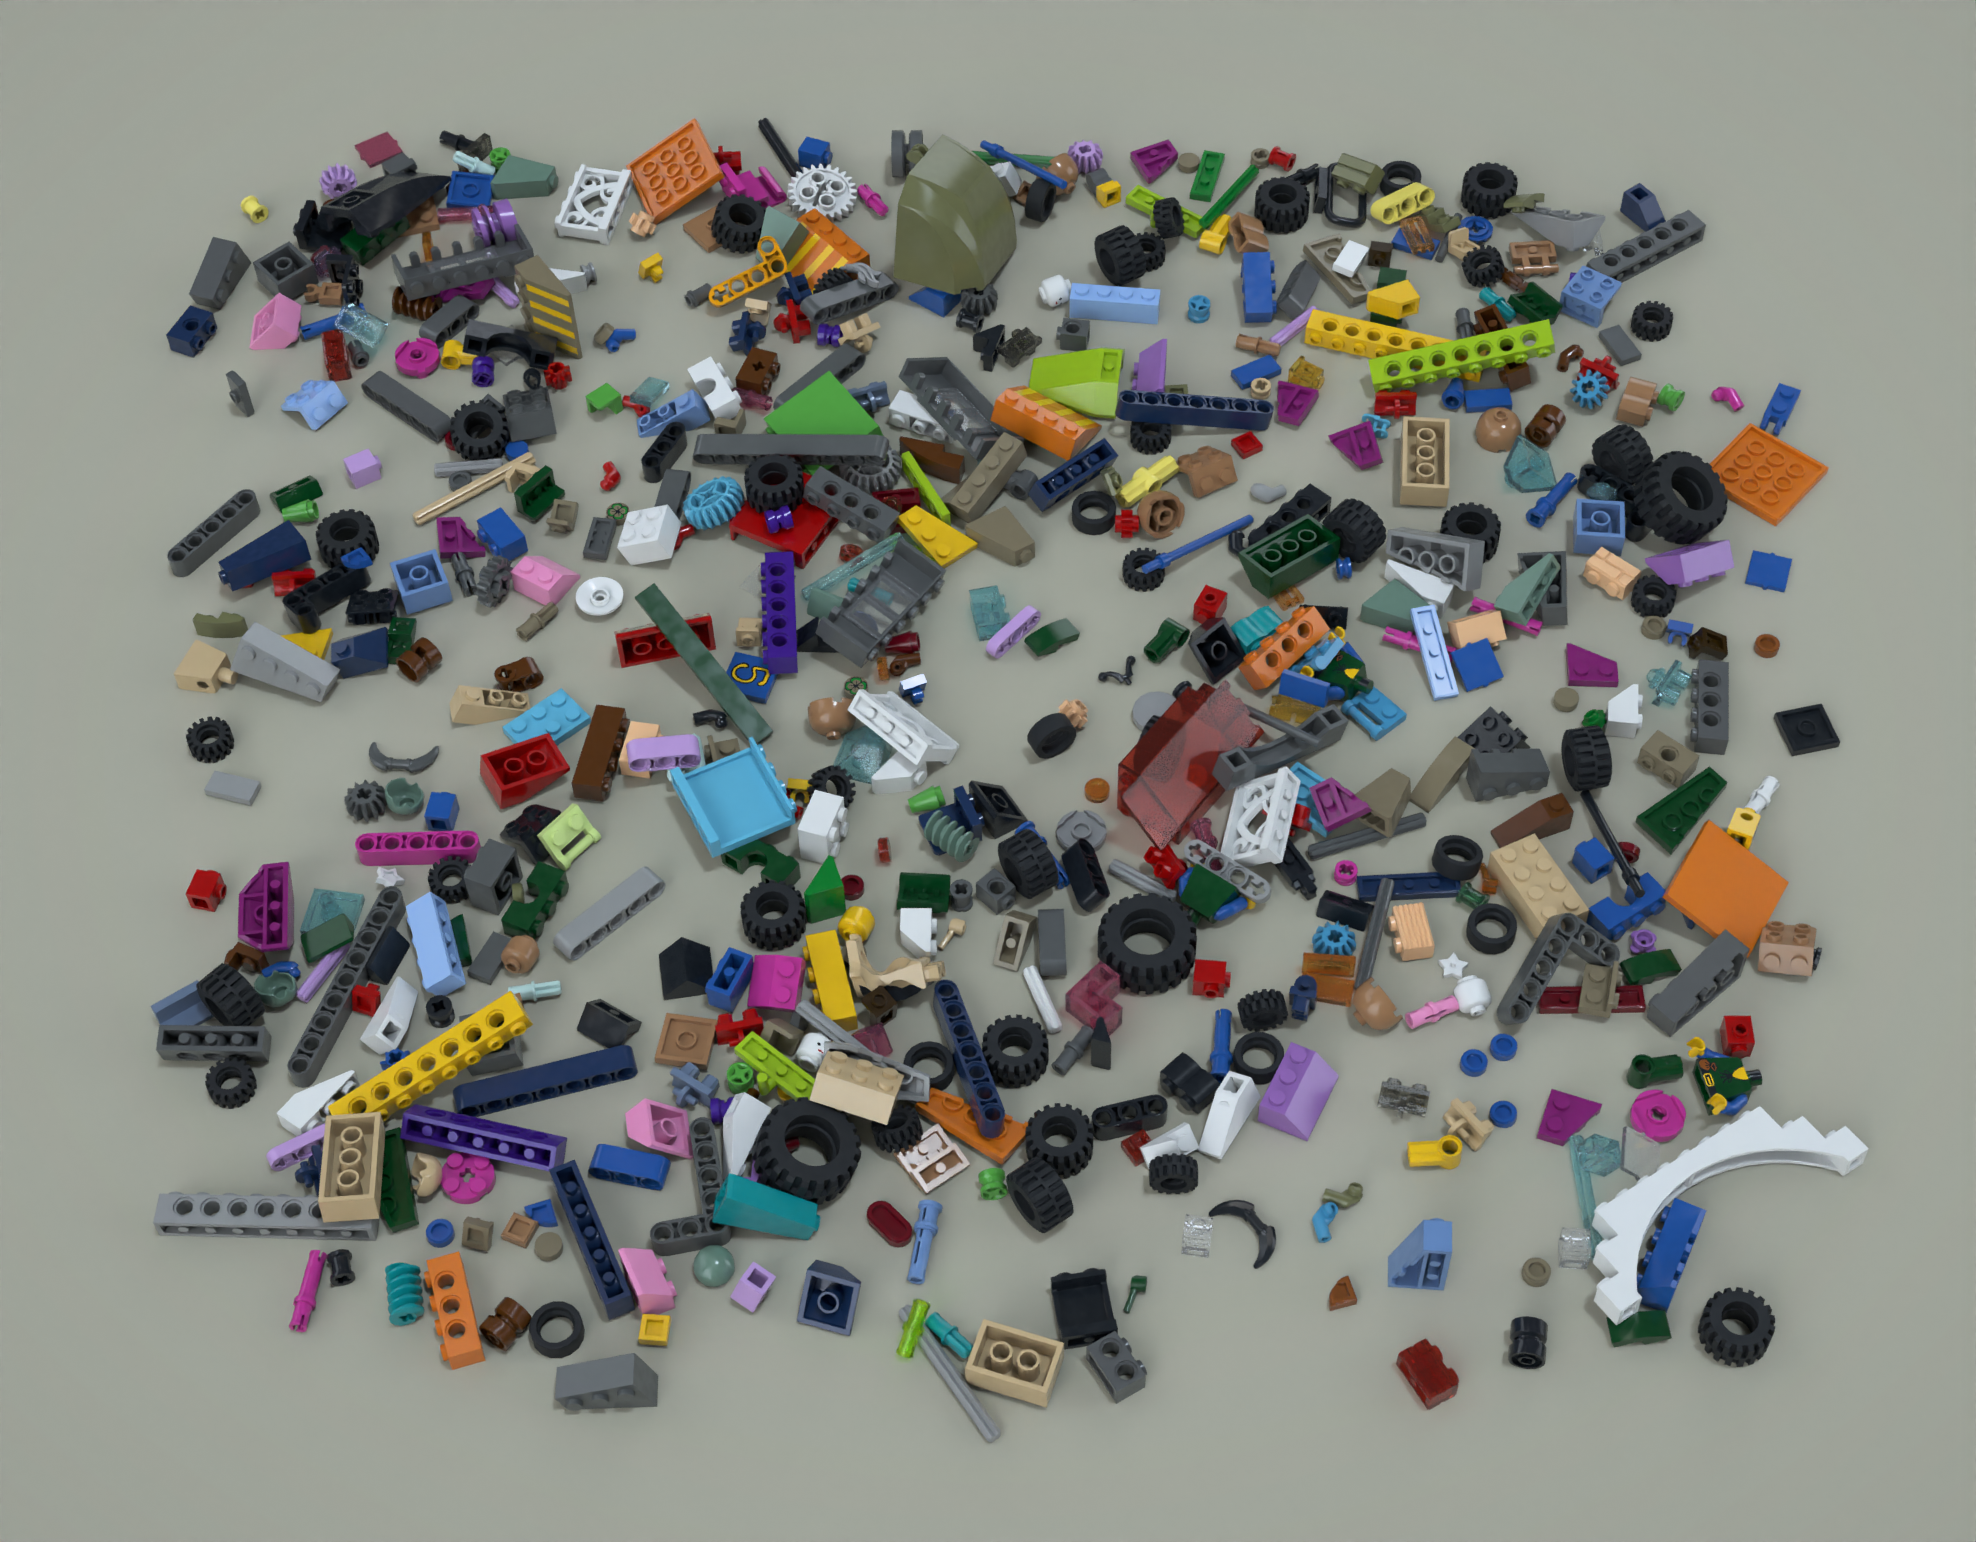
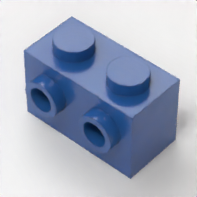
M501 507L477 520L479 528L477 535L482 543L486 542L489 545L493 556L499 555L511 561L528 551L525 535Z
M731 947L727 949L724 957L720 959L712 978L708 980L705 987L709 1005L731 1013L734 1011L752 977L754 964L752 955Z

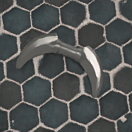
M373 742L369 748L371 762L383 771L406 769V771L416 772L432 764L439 753V746H435L424 756L413 760L409 758L394 759L393 757L388 758L383 755L377 748L376 742Z

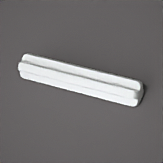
M1034 965L1026 967L1023 970V975L1048 1032L1051 1034L1060 1032L1062 1030V1023L1037 967Z

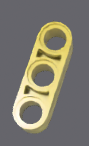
M1412 183L1375 201L1370 209L1371 215L1385 224H1392L1431 205L1434 201L1435 193L1431 188L1421 183Z

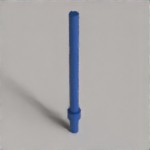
M985 140L980 143V147L988 151L991 156L1011 162L1061 189L1067 187V181L1005 151L1002 146L996 143L991 144Z
M1247 515L1176 550L1157 555L1153 561L1142 565V571L1147 574L1158 568L1168 567L1171 562L1229 535L1234 530H1239L1254 522L1253 517Z

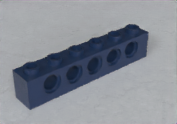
M575 1159L549 1169L553 1186L608 1319L611 1320L635 1310L631 1292Z

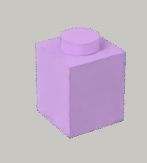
M369 449L343 459L347 475L356 489L381 479L379 471L382 468L381 462L377 455L373 456Z
M753 1261L739 1280L730 1298L753 1313L768 1293L776 1276Z

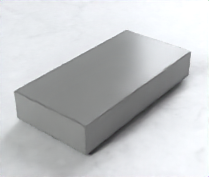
M214 771L204 791L209 796L251 806L262 786L260 781Z

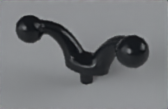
M1127 657L1125 675L1112 671L1101 672L1098 675L1099 680L1104 682L1109 676L1117 679L1120 683L1126 681L1127 685H1130L1132 682L1129 678L1133 676L1131 665L1135 664V657Z

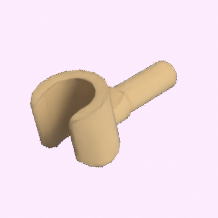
M957 918L952 919L946 936L937 947L943 950L954 934L963 936L966 930V922Z

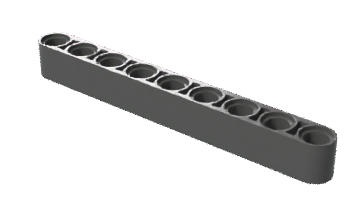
M700 434L697 436L693 459L701 464L749 465L751 462H756L758 457L763 458L766 454L773 456L776 453L780 454V456L787 455L789 459H795L797 464L880 466L886 462L889 440L881 435Z
M389 886L382 889L292 1053L287 1067L296 1086L305 1088L315 1082L352 1013V990L356 985L366 987L370 979L366 964L387 928L393 926L397 929L403 918L406 905L399 888Z

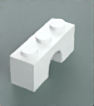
M710 356L688 368L687 370L702 397H704L715 419L717 417L725 419L736 417L741 408L739 404L742 403V400L736 390L731 391L734 386L728 376L723 377L726 373L720 362L715 364Z

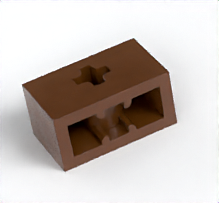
M755 347L751 348L735 378L738 394L763 400L766 392L771 390L774 377L778 376L781 364L778 363L777 353Z

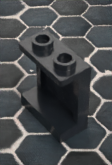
M1090 1268L1080 1273L1071 1274L1063 1272L1051 1277L1052 1300L1060 1342L1064 1343V1350L1089 1346L1113 1331H1116L1118 1334L1105 1269Z

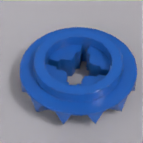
M1479 216L1466 217L1460 221L1461 225L1458 226V229L1468 228L1469 240L1476 242V244L1480 241L1486 243L1493 233L1492 224L1487 219ZM1473 227H1475L1478 233H1474Z

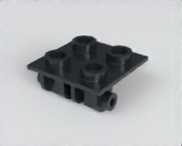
M383 588L372 592L367 590L354 592L350 596L345 612L348 615V623H353V625L371 624V613H373L375 624H378L379 619L380 623H391L392 617H397V612L394 611L399 591Z

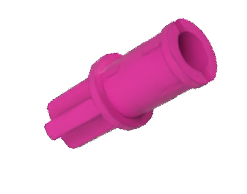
M862 184L858 187L857 194L865 201V205L868 208H872L880 216H885L889 209L882 202L881 196L873 192L867 184H864V186Z

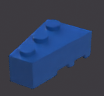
M1270 252L1243 253L1240 274L1241 278H1243L1242 293L1244 296L1245 323L1271 322L1272 315L1277 312L1276 300H1272V294L1276 292L1275 280H1271V274H1274L1275 264L1274 260H1270Z

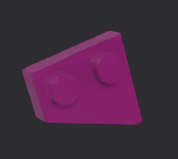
M1168 139L1130 152V159L1146 182L1150 184L1178 159V152Z
M491 278L443 290L435 297H440L443 303H448L457 295H462L469 300L484 299L495 285V281Z
M1279 380L1278 420L1300 426L1319 398V391Z
M1371 421L1328 435L1331 443L1359 469L1364 470L1384 463Z
M436 517L440 559L451 558L454 554L459 558L458 552L464 553L466 558L486 557L485 547L478 544L475 540L476 536L466 527V523L461 517Z
M1567 643L1568 686L1618 687L1617 662Z
M1332 777L1309 788L1327 832L1372 811L1365 801L1360 800L1354 793L1344 788Z
M1551 1089L1537 1139L1564 1146L1572 1139L1574 1133L1582 1130L1594 1115L1597 1116L1600 1113L1602 1104Z

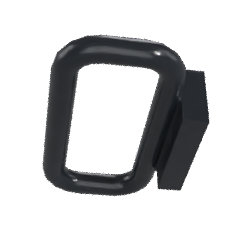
M1332 163L1327 168L1319 167L1314 182L1313 213L1322 214L1324 209L1325 217L1333 224L1346 227L1362 226L1367 218V193L1365 192L1364 195L1358 194V218L1352 219L1335 215L1333 213L1334 178L1331 173L1338 163Z

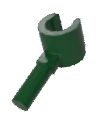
M1135 1275L1132 1277L1129 1297L1123 1309L1124 1312L1130 1313L1137 1292L1146 1293V1276Z

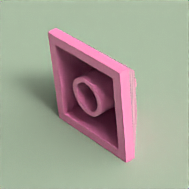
M645 1098L625 1113L628 1137L652 1149L687 1159L694 1157L686 1110Z

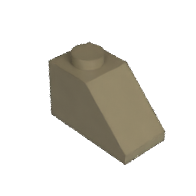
M1012 910L1005 915L993 964L1014 971L1019 970L1031 943L1037 917L1016 910Z

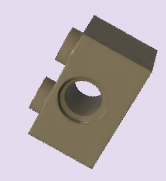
M1657 730L1641 747L1637 763L1644 769L1661 777L1666 783L1679 788L1695 772L1699 755Z

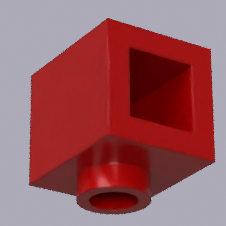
M1205 585L1194 603L1193 620L1203 624L1210 618H1221L1227 608L1228 593Z
M197 869L186 891V897L191 908L215 912L220 900L224 899L227 886L223 881L221 873L214 870L204 871Z
M1195 959L1192 995L1205 996L1207 998H1224V988H1230L1231 972H1226L1227 962Z
M1724 1016L1720 1026L1723 1054L1738 1058L1750 1057L1755 1045L1751 1016Z

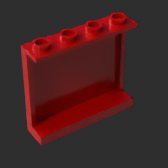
M803 472V481L805 489L806 483L810 480L812 476ZM802 498V503L797 505V509L794 511L790 510L794 528H782L778 532L770 534L764 512H756V509L751 508L749 502L745 500L741 510L735 517L730 519L729 529L732 540H735L741 534L779 551L793 552L795 566L804 569L840 520L830 516L826 511L816 505H811L806 499Z

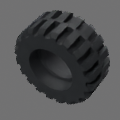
M1671 451L1661 455L1637 477L1634 486V496H1636L1634 498L1635 507H1638V515L1645 520L1647 528H1651L1656 536H1662L1664 541L1669 543L1675 541V544L1679 545L1693 544L1706 536L1723 521L1724 515L1727 512L1726 504L1728 502L1727 495L1724 494L1725 486L1724 483L1720 482L1718 473H1714L1711 469L1712 466L1708 462L1704 463L1702 458L1697 455L1692 456L1689 452ZM1673 489L1676 490L1679 494H1681V496L1685 499L1688 507L1685 506L1677 498Z
M1141 893L1133 894V898L1129 899L1127 896L1120 899L1118 905L1114 903L1108 908V913L1102 916L1101 925L1098 927L1097 951L1101 969L1106 971V976L1110 981H1117V986L1122 989L1130 988V992L1137 994L1139 991L1146 992L1145 994H1153V991L1158 990L1162 993L1168 991L1169 986L1173 988L1181 984V978L1186 979L1188 977L1190 969L1195 963L1197 929L1192 921V916L1187 910L1183 911V906L1177 901L1172 903L1171 898L1164 895L1162 898L1157 897L1156 893H1148V896H1142ZM1138 933H1154L1166 939L1170 946L1162 952L1146 955L1132 951L1124 942L1129 937Z
M799 1097L797 1102L794 1099L784 1101L783 1105H777L766 1116L755 1138L752 1150L755 1171L757 1174H762L761 1182L766 1186L769 1185L771 1188L818 1205L823 1204L824 1200L831 1201L835 1199L838 1193H842L848 1185L861 1158V1140L859 1135H855L857 1129L854 1123L847 1121L849 1117L843 1111L840 1113L835 1108L810 1101L808 1097ZM792 1137H804L816 1142L825 1151L829 1163L821 1166H811L798 1161L788 1151L785 1140Z

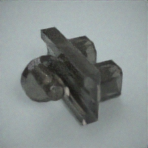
M1027 327L1023 330L1015 329L1012 331V337L998 347V353L1005 358V362L1011 367L1017 366L1023 356H1030L1035 353V348L1042 343V338L1034 335Z
M1388 1078L1387 1082L1382 1081L1377 1107L1398 1111L1397 1118L1403 1119L1404 1112L1423 1117L1426 1116L1430 1091H1427L1426 1085L1416 1083L1412 1087L1401 1085L1402 1082L1395 1078Z

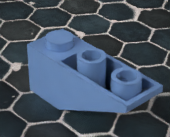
M692 389L638 418L639 437L660 435L664 428L672 422H680L684 424L686 431H691L711 420L709 407L706 401Z

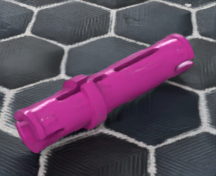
M1476 596L1470 607V611L1476 613L1491 609L1496 610L1495 604L1479 599ZM1530 618L1526 626L1502 619L1503 623L1535 636L1539 635L1540 627L1543 625L1542 621Z
M1389 626L1386 627L1385 633L1394 636L1384 634L1382 641L1403 646L1402 649L1405 650L1409 648L1420 652L1417 637L1413 635V632L1408 631L1406 633ZM1446 645L1448 653L1457 649L1456 647ZM1448 654V655H1449L1450 662L1452 663V661H1453L1452 656H1451L1450 654Z
M320 1250L310 1251L299 1294L294 1298L293 1305L295 1308L289 1328L294 1330L295 1326L298 1325L296 1332H305L307 1330L311 1311L316 1306L315 1296L324 1263L327 1259L325 1252H322L321 1257H319Z

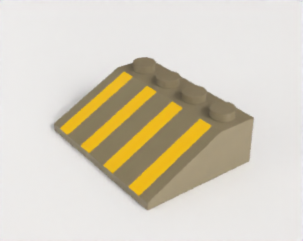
M539 255L515 265L516 275L514 280L519 288L517 295L522 303L520 311L526 322L523 324L525 331L558 338L557 351L576 359L583 358L571 293Z

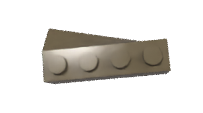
M1003 432L976 469L941 498L949 512L967 523L980 518L1008 482L1010 476L1027 457L1023 442Z

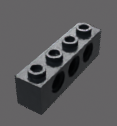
M1308 484L1304 489L1298 490L1288 503H1283L1274 515L1268 516L1259 528H1255L1250 532L1248 547L1307 514L1320 522L1330 513L1332 497L1314 485Z

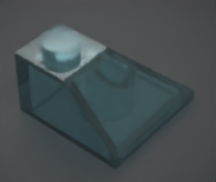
M1518 435L1503 465L1506 475L1504 477L1505 482L1510 488H1515L1521 493L1551 491L1557 482L1549 453L1523 435Z
M865 725L846 733L833 765L834 767L837 765L841 766V770L846 769L848 771L846 776L851 775L853 777L851 780L872 784L871 777L888 761L893 746Z

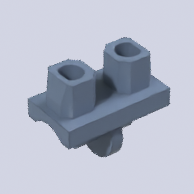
M876 381L869 383L866 387L848 390L865 411L875 412L877 407L890 404L885 381L879 383Z
M687 1062L681 1069L674 1067L670 1071V1075L673 1076L672 1086L675 1088L672 1093L677 1096L676 1104L684 1108L688 1103L695 1106L700 1102L710 1108V1099L714 1098L715 1093L720 1087L719 1080L707 1074L702 1082H699L696 1078L700 1075V1071L697 1066L690 1062Z

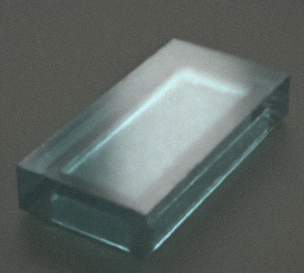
M648 377L630 395V402L651 408L669 390V382Z

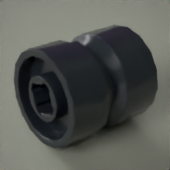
M1529 1316L1517 1317L1511 1321L1510 1339L1513 1343L1509 1345L1508 1360L1512 1365L1524 1369H1537L1545 1365V1343L1547 1342L1548 1325L1545 1321Z

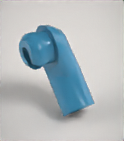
M1333 1202L1323 1204L1312 1217V1223L1320 1243L1328 1242L1332 1238L1328 1226L1335 1218V1215L1338 1214V1207Z

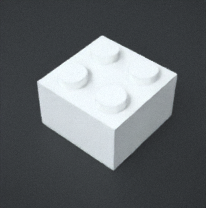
M668 505L628 512L617 548L631 566L670 559L681 521Z
M818 790L814 791L797 829L802 859L823 864L828 855L837 857L840 850L841 837L847 835L849 823L846 822L847 808L844 807V797Z

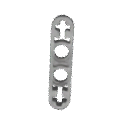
M1191 840L1186 844L1184 848L1185 856L1194 866L1197 863L1238 888L1241 895L1255 903L1262 904L1270 899L1271 888L1269 883L1262 877L1201 840ZM1200 847L1201 853L1207 857L1204 861L1197 854L1193 857L1191 850H1197ZM1215 859L1224 861V866L1219 871H1214L1210 868L1211 862ZM1236 872L1245 874V879L1240 884H1235L1231 881L1232 875ZM1250 881L1256 888L1263 886L1265 893H1259L1255 896L1254 889L1249 886Z

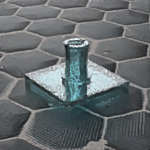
M314 888L300 928L301 935L342 913L352 922L355 932L365 902L364 895Z

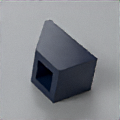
M1641 183L1624 191L1620 212L1642 230L1647 232L1658 224L1666 222L1656 196Z

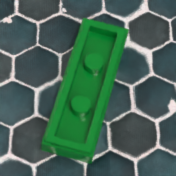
M1204 150L1190 191V199L1211 203L1225 160L1224 153Z

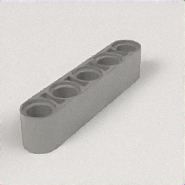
M648 867L640 868L562 928L554 937L553 944L571 961L581 958L658 898L665 889V882Z

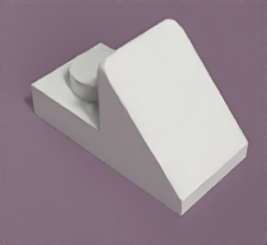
M1184 1122L1139 1148L1149 1168L1150 1161L1157 1156L1163 1157V1154L1172 1155V1153H1177L1179 1156L1181 1154L1187 1155L1198 1149L1199 1146L1190 1125Z

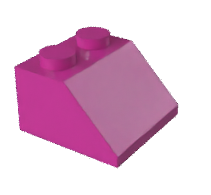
M755 955L747 1007L795 1012L796 1007L801 1002L807 962L803 958L792 956Z

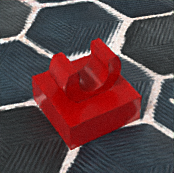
M369 983L367 987L356 985L352 990V1011L373 1017L381 1004V992L378 991L380 986Z

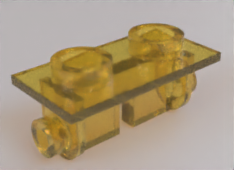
M1279 694L1278 697L1272 696V704L1275 706H1270L1269 715L1279 720L1291 721L1292 713H1295V723L1301 724L1312 714L1321 710V707L1303 701L1292 700L1293 698Z

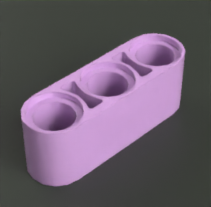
M691 734L633 739L626 746L629 768L635 772L669 770L676 767L691 768L701 762L698 738Z

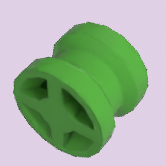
M498 147L490 152L489 158L492 162L491 166L495 167L494 173L498 172L508 155H511L507 148Z
M1668 383L1661 390L1657 403L1668 406L1669 410L1674 412L1681 405L1685 392L1674 389L1673 385Z
M737 1062L728 1068V1086L733 1094L746 1093L749 1088H754L753 1070L749 1064Z
M988 1168L978 1174L979 1183L982 1184L980 1193L983 1199L998 1200L1008 1194L1007 1186L1004 1184L1006 1179L1004 1170Z

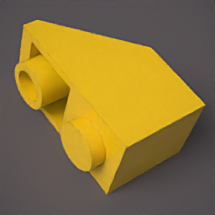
M1407 279L1369 291L1367 293L1366 309L1370 312L1401 319L1418 313L1420 296Z

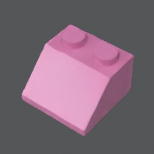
M278 293L254 316L249 348L253 350L285 349L291 342L294 343L299 337L298 326L302 318L300 315L302 305Z
M524 556L510 572L512 574L514 590L545 606L549 602H553L556 605L580 579V574L543 556Z
M618 1249L625 1278L641 1315H659L674 1309L673 1297L677 1296L672 1281L666 1282L663 1274H666L667 1270L662 1258L656 1259L653 1250Z

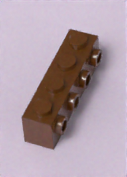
M1496 304L1474 312L1476 324L1473 325L1476 335L1508 328ZM1506 345L1502 348V350L1509 351L1513 347L1510 345ZM1527 362L1507 363L1505 366L1498 368V376L1501 383L1506 384L1510 391L1531 384Z
M596 704L571 783L575 798L604 802L606 792H610L612 787L611 776L613 772L617 771V756L622 751L624 745L623 737L628 732L630 719L626 716L625 708Z

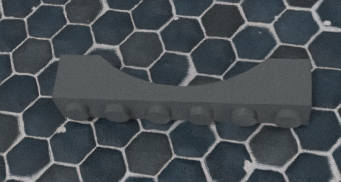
M1332 704L1315 712L1296 728L1324 740L1322 747L1324 748L1341 740L1349 721ZM1285 734L1262 746L1253 748L1238 746L1220 754L1212 775L1226 791H1229L1319 749Z

